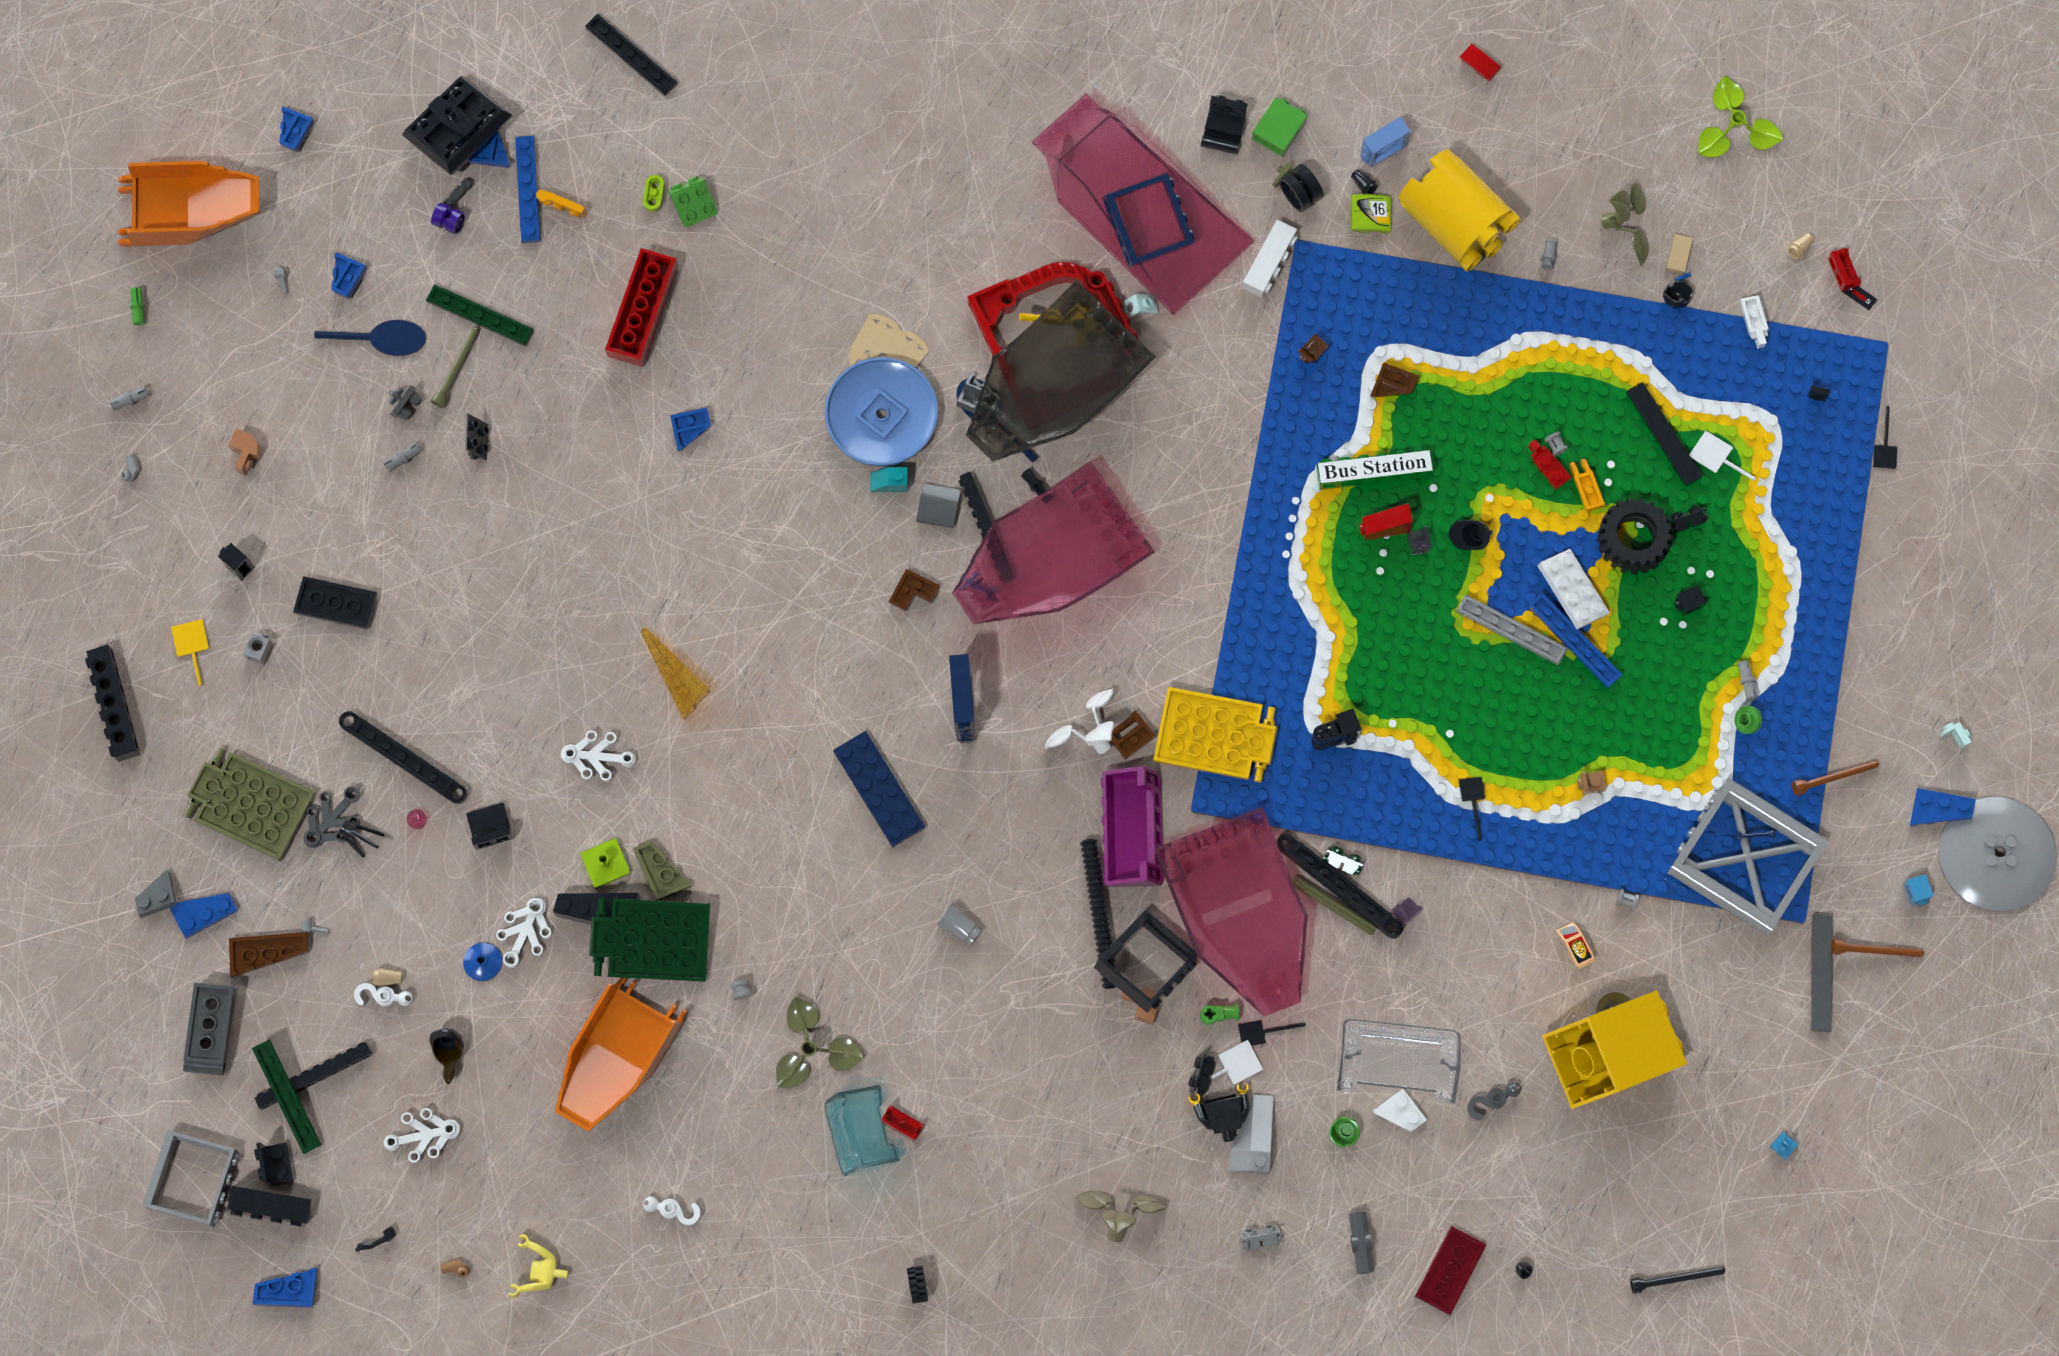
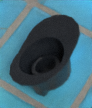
M1461 520L1451 525L1449 538L1451 543L1458 549L1482 550L1488 545L1493 530H1490L1483 521Z

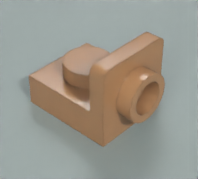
M1603 771L1580 773L1579 778H1577V786L1579 790H1582V795L1606 791Z

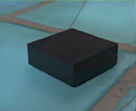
M1811 385L1807 397L1826 402L1830 390Z

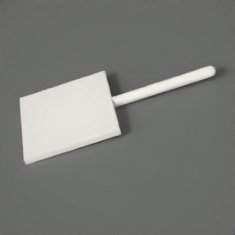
M1707 431L1704 432L1689 454L1691 459L1714 473L1718 471L1724 462L1751 480L1756 479L1751 474L1726 460L1733 447Z
M1246 1040L1219 1054L1218 1056L1225 1068L1207 1078L1212 1080L1227 1072L1233 1085L1262 1071L1263 1068L1249 1041Z

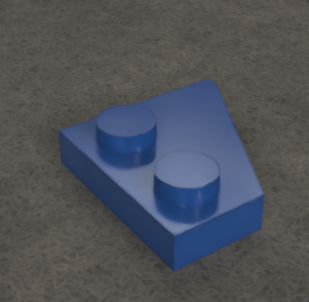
M283 106L281 110L283 121L280 125L279 143L285 148L298 152L315 121L309 116Z
M336 252L334 254L336 261L335 268H333L334 279L331 290L340 296L350 299L367 267Z
M707 407L670 415L678 451L683 450L711 427Z

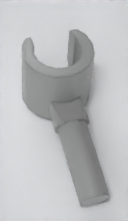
M274 268V277L280 278L283 293H288L285 282L286 271L283 268Z
M312 921L301 922L302 931L308 934L312 932L328 934L329 932L328 929L312 927Z

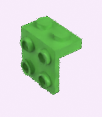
M691 177L687 183L683 185L681 183L675 184L670 187L671 190L667 191L685 227H689L717 214V208L702 177Z

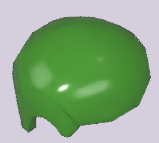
M1340 1117L1330 1126L1329 1136L1332 1143L1338 1147L1351 1146L1360 1137V1127L1357 1121L1352 1118Z

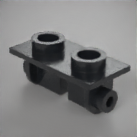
M1696 505L1688 508V512L1682 513L1680 511L1671 514L1669 522L1672 523V533H1679L1689 529L1688 521H1690L1691 527L1704 524L1708 517L1706 513L1703 514V511H1706L1707 508Z
M1207 1053L1196 1057L1194 1062L1196 1069L1188 1082V1086H1190L1189 1092L1197 1090L1198 1094L1204 1095L1208 1091L1211 1079L1204 1077V1075H1212L1216 1064L1214 1061L1215 1057L1208 1055L1206 1058Z

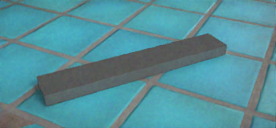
M1812 915L1810 1031L1831 1032V942L1833 915Z

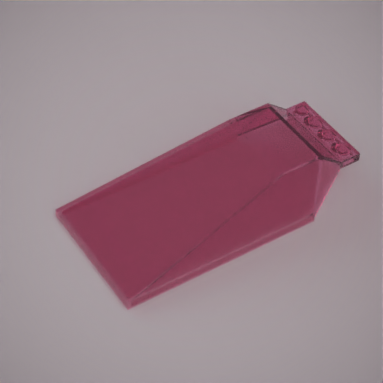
M1087 93L1032 141V144L1046 158L1057 202L1137 281L1154 295L1173 316L1254 243V240L1137 126L1099 106ZM1168 173V176L1174 181V192L1180 197L1181 210L1187 215L1188 228L1194 233V243L1190 247L1128 268L1102 198L1109 193ZM1162 182L1115 199L1137 257L1184 241Z

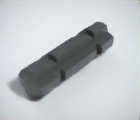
M464 178L460 182L461 185H457L448 195L449 197H446L442 203L452 208L454 206L453 203H457L466 193L465 191L472 187V183L467 178Z

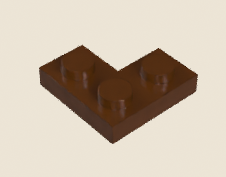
M906 569L888 602L906 612L914 595L932 603L940 589V585Z

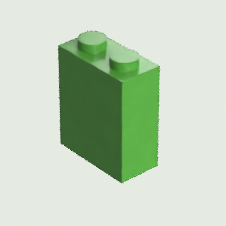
M1275 97L1253 130L1252 140L1284 157L1306 124L1307 115L1302 109L1292 107L1288 101Z

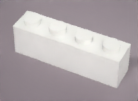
M1276 220L1243 281V289L1263 298L1265 293L1268 294L1273 285L1271 283L1272 279L1278 277L1281 271L1279 266L1282 261L1286 262L1290 254L1288 252L1290 246L1294 247L1298 240L1296 228Z

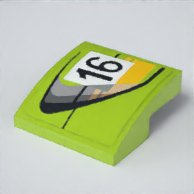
M1352 194L1350 231L1361 233L1373 231L1385 234L1391 232V197L1373 194Z

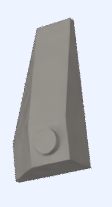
M1253 1095L1247 1118L1242 1123V1127L1239 1129L1230 1151L1229 1172L1269 1175L1273 1096Z

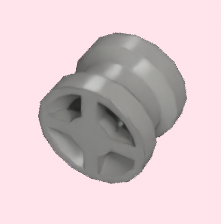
M748 979L735 981L730 984L731 989L734 991V1000L746 999L752 996V991L748 987L750 985Z

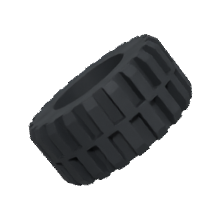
M1628 498L1626 502L1623 500L1617 502L1616 506H1612L1608 509L1607 514L1604 515L1598 529L1597 542L1600 543L1598 548L1600 553H1604V560L1612 562L1610 566L1614 569L1619 567L1621 568L1620 572L1626 573L1627 570L1631 571V574H1637L1638 571L1646 573L1650 568L1655 569L1665 559L1673 541V535L1671 534L1673 527L1669 524L1670 518L1668 515L1664 516L1662 514L1664 510L1660 506L1658 508L1654 507V502L1649 501V503H1645L1643 498H1638V501H1634V498ZM1626 522L1641 523L1651 532L1652 544L1649 548L1641 551L1628 549L1618 538V528Z

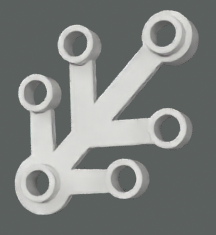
M593 730L588 731L586 737L576 745H566L561 751L563 761L568 764L573 763L581 772L584 780L592 779L593 772L590 768H586L580 759L589 760L604 782H609L612 779V773L605 769L599 761L618 762L625 768H632L636 764L635 755L629 751L624 752L622 755L600 753L609 745L616 743L617 737L613 732H608L605 735V739L589 752L582 750L590 743H595L598 740V735ZM590 734L595 735V738L592 740H590L588 737ZM609 736H614L613 741H608L607 739ZM568 751H573V756H567ZM626 756L631 757L629 762L624 761ZM589 771L590 776L585 777L584 772ZM609 773L610 776L609 778L604 779L603 774Z
M540 898L530 899L525 908L514 912H507L504 919L508 924H514L517 918L528 916L525 922L505 930L500 929L496 933L497 939L501 942H505L510 936L519 933L512 951L507 952L503 956V962L508 968L518 966L520 961L518 955L527 936L532 946L531 951L536 957L543 955L544 949L539 944L532 926L535 919H537L541 928V937L549 939L552 936V931L547 926L543 916L546 904ZM534 905H539L540 909L534 911L533 907ZM509 915H514L512 921L507 920ZM544 930H549L547 936L542 934ZM502 932L506 933L503 939L499 938V934ZM540 947L541 952L535 953V948ZM510 958H515V962L513 964H510L508 962Z
M424 1108L420 1113L421 1118L425 1121L430 1120L440 1127L430 1129L414 1119L411 1113L406 1112L402 1114L401 1121L420 1132L400 1137L393 1134L388 1135L384 1140V1146L389 1151H396L402 1144L421 1140L415 1151H411L408 1155L409 1161L418 1163L421 1160L422 1153L433 1137L440 1136L436 1145L428 1149V1156L432 1159H437L448 1139H454L459 1135V1124L452 1119L444 1121L434 1115L429 1108ZM426 1111L430 1112V1116L428 1118H425L423 1116L424 1112ZM407 1115L411 1117V1120L409 1122L404 1121V1118ZM453 1126V1131L448 1133L446 1131L447 1127ZM390 1139L395 1140V1144L392 1146L388 1144ZM433 1149L437 1150V1155L431 1156ZM417 1154L418 1158L413 1161L411 1156Z

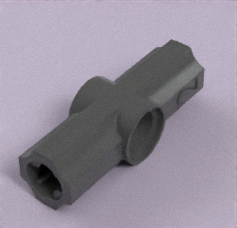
M1350 1213L1349 1219L1352 1233L1350 1239L1352 1253H1354L1356 1272L1357 1274L1374 1272L1371 1252L1373 1251V1245L1368 1228L1367 1213Z

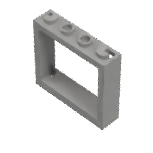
M167 1130L142 1206L150 1210L214 1227L215 1223L219 1222L221 1212H219L221 1204H224L227 1198V1193H225L227 1186L233 1180V1168L239 1162V1151ZM177 1140L228 1154L208 1219L156 1204Z

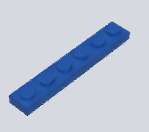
M534 135L515 137L521 242H541L538 199L536 198L538 189Z
M1543 593L1539 594L1528 604L1527 607L1607 689L1622 676L1615 666L1576 629L1574 624Z

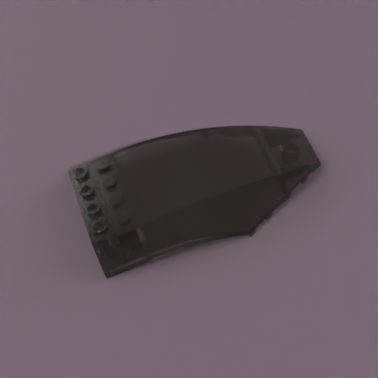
M1076 280L1025 331L992 357L988 374H986L985 382L966 436L994 462L1071 435L1110 404L1156 356Z

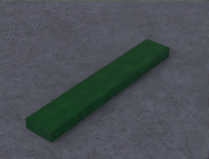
M435 284L426 298L427 303L525 347L534 333V329Z
M269 1039L252 1047L302 1153L305 1154L321 1146L322 1144L271 1040Z

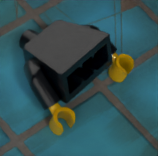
M1245 1083L1246 1090H1240L1238 1084L1236 1087L1237 1093L1201 1100L1200 1095L1196 1093L1197 1101H1192L1190 1096L1188 1097L1190 1104L1194 1106L1193 1109L1197 1119L1206 1129L1213 1130L1214 1134L1222 1133L1224 1142L1235 1140L1233 1130L1242 1127V1123L1245 1122L1250 1110L1249 1097L1247 1095L1249 1086L1247 1083Z

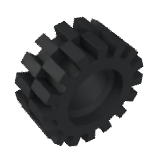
M923 1265L907 1268L912 1303L928 1301Z

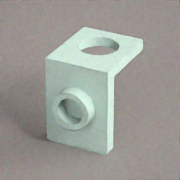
M1134 294L1122 302L1123 311L1127 313L1129 319L1138 313H1158L1154 295ZM1130 302L1133 304V310L1131 313H1129L1128 311V305Z

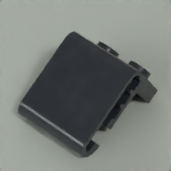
M1221 95L1211 96L1201 147L1237 155L1246 120L1248 103L1239 99L1230 100Z

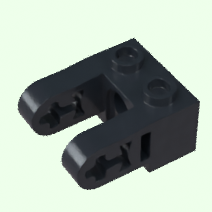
M1354 709L1335 714V720L1315 727L1311 739L1313 749L1323 751L1343 744L1348 746L1356 743L1362 729Z

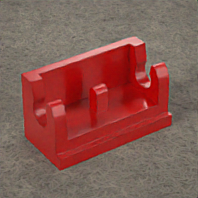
M1848 248L1833 251L1828 257L1841 292L1861 286V279L1858 278L1853 267Z
M891 1105L880 1120V1123L913 1142L924 1124Z

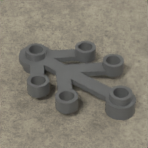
M349 786L344 790V799L331 813L330 802L332 801V796L328 792L320 794L322 823L318 828L316 818L319 815L318 809L314 806L307 808L306 814L309 820V830L304 835V843L309 848H317L322 842L326 841L345 842L343 839H338L339 831L324 834L328 828L342 827L346 820L351 822L353 819H357V823L360 824V819L357 816L337 819L350 803H355L359 800L360 792L356 787ZM351 793H356L355 798L349 797ZM324 795L329 796L327 801L322 800ZM311 810H316L314 815L309 814ZM317 836V840L311 842V837Z

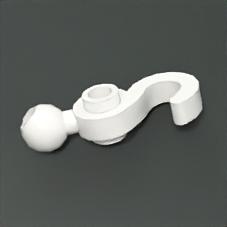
M369 983L359 985L354 992V998L360 1006L365 1005L361 998V994L365 990L371 991L373 998L383 1007H389L394 1002H398L401 1006H408L413 1000L412 994L408 991L395 994L389 987H382L377 991Z
M647 1197L643 1201L645 1211L654 1212L659 1210L664 1218L673 1219L678 1217V1220L686 1226L696 1224L701 1217L700 1208L696 1203L691 1205L694 1210V1216L691 1219H686L679 1204L673 1199H666L660 1203L654 1197Z

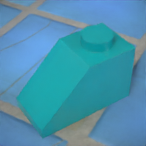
M888 467L870 473V492H908V468Z

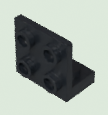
M503 803L466 814L473 837L471 838L472 844L476 850L514 839Z
M261 1142L256 1143L257 1149H254L256 1160H259L260 1168H258L259 1179L263 1180L270 1187L294 1182L287 1143L284 1142L271 1146H265Z

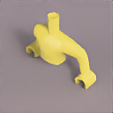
M526 1235L519 1236L521 1240H526L524 1244H518L519 1248H529L544 1257V1260H533L530 1281L538 1283L522 1286L511 1284L509 1287L517 1291L514 1294L508 1293L510 1298L515 1299L523 1292L550 1289L555 1277L568 1278V1271L556 1269L557 1259L553 1254L541 1245L529 1241Z

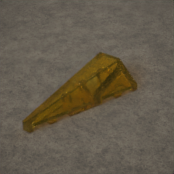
M644 627L641 634L681 717L685 720L711 692L700 679Z

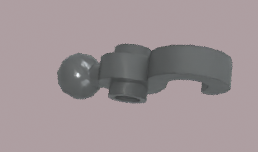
M1512 1081L1506 1085L1505 1090L1495 1088L1489 1091L1486 1098L1483 1096L1472 1098L1467 1106L1468 1114L1471 1118L1481 1121L1484 1116L1475 1112V1104L1481 1103L1486 1107L1499 1109L1505 1105L1507 1097H1516L1520 1094L1521 1086L1519 1083Z

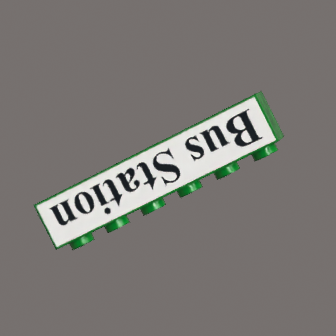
M1418 448L1413 452L1400 450L1395 452V454L1383 452L1378 453L1376 456L1360 455L1353 459H1350V457H1342L1335 461L1323 459L1317 463L1316 472L1319 490L1432 477L1433 464L1431 451L1425 450V448Z

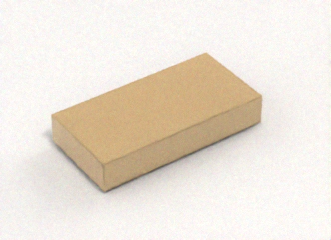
M1674 234L1666 270L1680 274L1685 273L1693 238Z

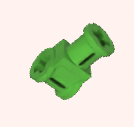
M1238 1003L1224 1007L1208 1005L1200 1013V1020L1205 1025L1229 1019L1240 1020ZM1207 1011H1210V1014H1214L1211 1020L1204 1016Z

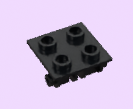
M466 413L465 450L469 451L468 455L472 460H476L478 457L487 460L488 424Z

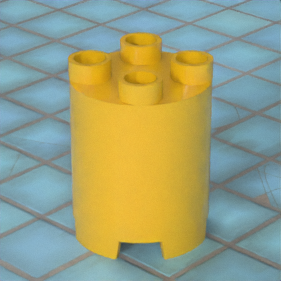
M1445 149L1430 159L1434 169L1427 173L1420 182L1411 178L1400 192L1398 199L1405 208V211L1466 272H1469L1483 258L1481 253L1489 259L1501 249L1504 242L1498 236L1502 232L1505 235L1510 233L1520 223L1521 218L1458 156L1449 149Z

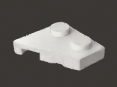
M1404 1089L1372 1111L1374 1115L1380 1116L1410 1133L1427 1121Z

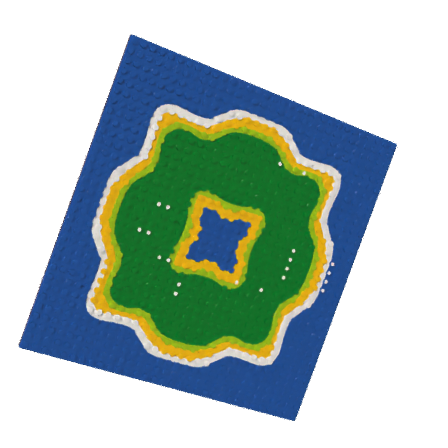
M1297 240L1293 251L1212 691L1214 696L1263 705L1259 721L1261 724L1266 719L1268 707L1276 708L1273 721H1275L1274 726L1278 727L1271 765H1267L1266 770H1264L1261 783L1254 781L1256 773L1255 762L1251 763L1248 780L1198 771L1191 811L1202 815L1619 891L1623 889L1625 892L1723 909L1668 874V871L1679 856V853L1676 851L1682 842L1686 844L1689 840L1687 834L1693 826L1696 828L1700 823L1697 819L1701 812H1707L1710 806L1707 803L1712 795H1718L1728 778L1811 830L1819 833L1825 784L1810 788L1805 794L1796 796L1792 790V782L1799 779L1809 781L1827 775L1888 343L1766 321L1768 326V336L1765 337L1767 344H1765L1764 348L1757 349L1755 339H1751L1748 334L1744 317L1688 307L1675 309L1665 303L1475 270L1466 272L1463 268ZM1314 334H1317L1330 347L1316 363L1309 362L1307 364L1300 358L1301 354L1298 350L1303 348ZM1383 362L1419 375L1412 394L1370 397ZM1642 382L1644 383L1688 454L1691 453L1704 432L1707 431L1733 447L1726 460L1751 474L1756 479L1751 480L1724 462L1718 471L1714 473L1693 460L1702 474V478L1685 487L1627 396L1626 391ZM1811 385L1830 390L1826 402L1807 397ZM1555 432H1560L1561 440L1569 449L1555 458L1571 476V480L1555 490L1532 462L1531 455L1533 453L1528 446L1532 441L1536 440L1541 447L1545 446L1553 454V450L1545 442V439ZM1418 448H1425V450L1431 451L1432 477L1319 490L1316 466L1323 459H1331V461L1339 460L1342 457L1353 459L1360 455H1369L1370 457L1383 452L1395 454V452L1400 450L1413 452ZM1581 459L1587 460L1605 503L1604 507L1587 513L1569 463L1575 462L1579 474H1582L1584 471L1581 467ZM1628 498H1634V501H1638V498H1643L1645 503L1652 501L1655 503L1654 507L1658 508L1660 506L1664 510L1662 514L1664 516L1668 515L1669 518H1671V514L1676 512H1688V508L1696 505L1707 508L1706 511H1703V514L1706 513L1708 517L1704 524L1691 527V523L1688 521L1689 529L1679 533H1671L1673 541L1665 559L1655 569L1650 568L1646 573L1638 571L1637 574H1631L1629 570L1626 573L1620 572L1621 568L1619 567L1614 569L1610 566L1612 562L1610 560L1606 562L1603 558L1604 553H1600L1598 548L1600 543L1597 542V536L1604 515L1607 514L1608 509L1616 506L1617 502L1621 500L1626 502ZM1409 504L1413 520L1410 533L1365 541L1364 535H1360L1359 524H1361L1362 517ZM1461 520L1483 521L1490 530H1493V533L1490 535L1488 545L1484 549L1461 550L1456 548L1450 541L1449 529L1451 525ZM1626 522L1618 528V538L1628 549L1641 551L1649 548L1652 544L1651 532L1641 523ZM1570 549L1610 612L1607 616L1578 630L1615 666L1622 676L1607 689L1568 648L1557 666L1456 613L1462 599L1467 595L1565 646L1527 606L1539 594L1543 593L1571 621L1537 566L1540 562ZM1699 586L1707 603L1704 608L1683 616L1681 611L1678 612L1674 605L1677 594ZM1742 661L1750 662L1752 675L1756 679L1754 683L1758 699L1753 701H1746L1743 685L1740 684L1741 676L1737 664ZM1743 706H1754L1761 712L1762 725L1754 734H1743L1735 726V714ZM1353 708L1362 729L1357 742L1348 746L1343 744L1331 747L1323 751L1313 749L1311 739L1315 727L1335 720V714ZM1603 771L1606 791L1582 795V790H1579L1577 786V778H1579L1580 773ZM1482 777L1485 799L1475 800L1481 841H1478L1472 801L1462 802L1459 779ZM1724 802L1721 803L1687 856L1689 859L1699 863L1743 854L1740 840L1735 839V834L1738 830L1733 810ZM1740 808L1746 834L1765 833L1770 830L1776 832V836L1773 838L1769 836L1748 837L1751 852L1795 844L1791 839ZM1795 851L1753 860L1765 907L1773 912L1775 911L1808 859V855L1801 851ZM1746 862L1700 870L1756 906ZM1813 867L1779 920L1800 924L1806 921Z

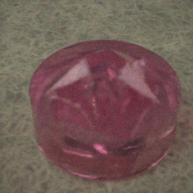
M414 809L408 813L407 823L411 828L418 830L426 825L427 817L423 811Z

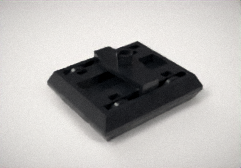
M460 76L428 105V108L404 130L402 136L448 174L454 175L509 122L512 114L466 77Z

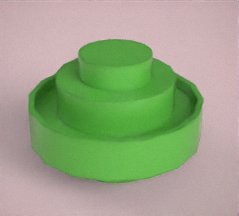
M1743 706L1736 712L1734 723L1739 732L1754 734L1761 728L1762 715L1756 707Z

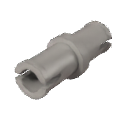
M142 386L131 392H124V395L109 400L113 411L126 405L131 406L133 402L149 396L145 387Z
M414 442L404 450L397 451L396 455L383 463L388 471L391 472L401 464L408 463L407 460L421 453V450L417 443Z
M1739 662L1737 666L1741 676L1740 684L1743 685L1746 701L1758 699L1754 683L1756 679L1752 675L1750 662Z

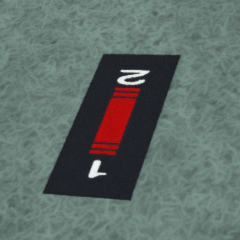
M1859 286L1843 291L1844 294L1867 310H1870L1878 300Z

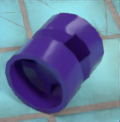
M440 202L433 211L431 224L441 229L445 227L446 231L456 235L463 226L465 213L455 208L451 210L450 206Z

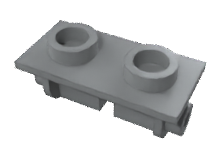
M1267 1225L1260 1230L1247 1229L1244 1233L1239 1234L1241 1240L1244 1241L1241 1242L1243 1250L1247 1249V1251L1261 1248L1260 1241L1262 1240L1264 1247L1279 1245L1278 1243L1282 1242L1281 1231L1275 1225Z

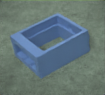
M1399 117L1363 139L1360 157L1365 164L1368 163L1370 167H1373L1408 146L1411 131L1403 119Z

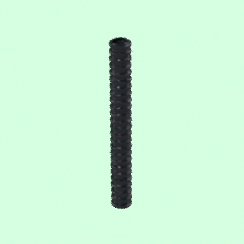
M1087 839L1080 842V846L1083 847L1081 852H1083L1082 858H1084L1083 863L1085 864L1084 869L1086 870L1085 875L1088 882L1086 885L1089 887L1087 892L1090 893L1088 898L1091 899L1089 905H1092L1090 911L1093 912L1091 916L1093 917L1092 922L1094 923L1093 928L1095 929L1094 934L1097 941L1095 944L1098 947L1096 951L1099 953L1097 957L1100 958L1113 944V941L1110 940L1112 935L1109 934L1111 929L1109 928L1108 911H1106V899H1104L1106 895L1103 893L1105 889L1102 887L1104 882L1101 881L1103 876L1100 875L1102 870L1099 869L1101 864L1099 863V852H1097V840ZM1115 958L1109 962L1114 968H1116V964H1114ZM1100 973V976L1103 977L1101 979V982H1103L1102 988H1116L1113 983Z

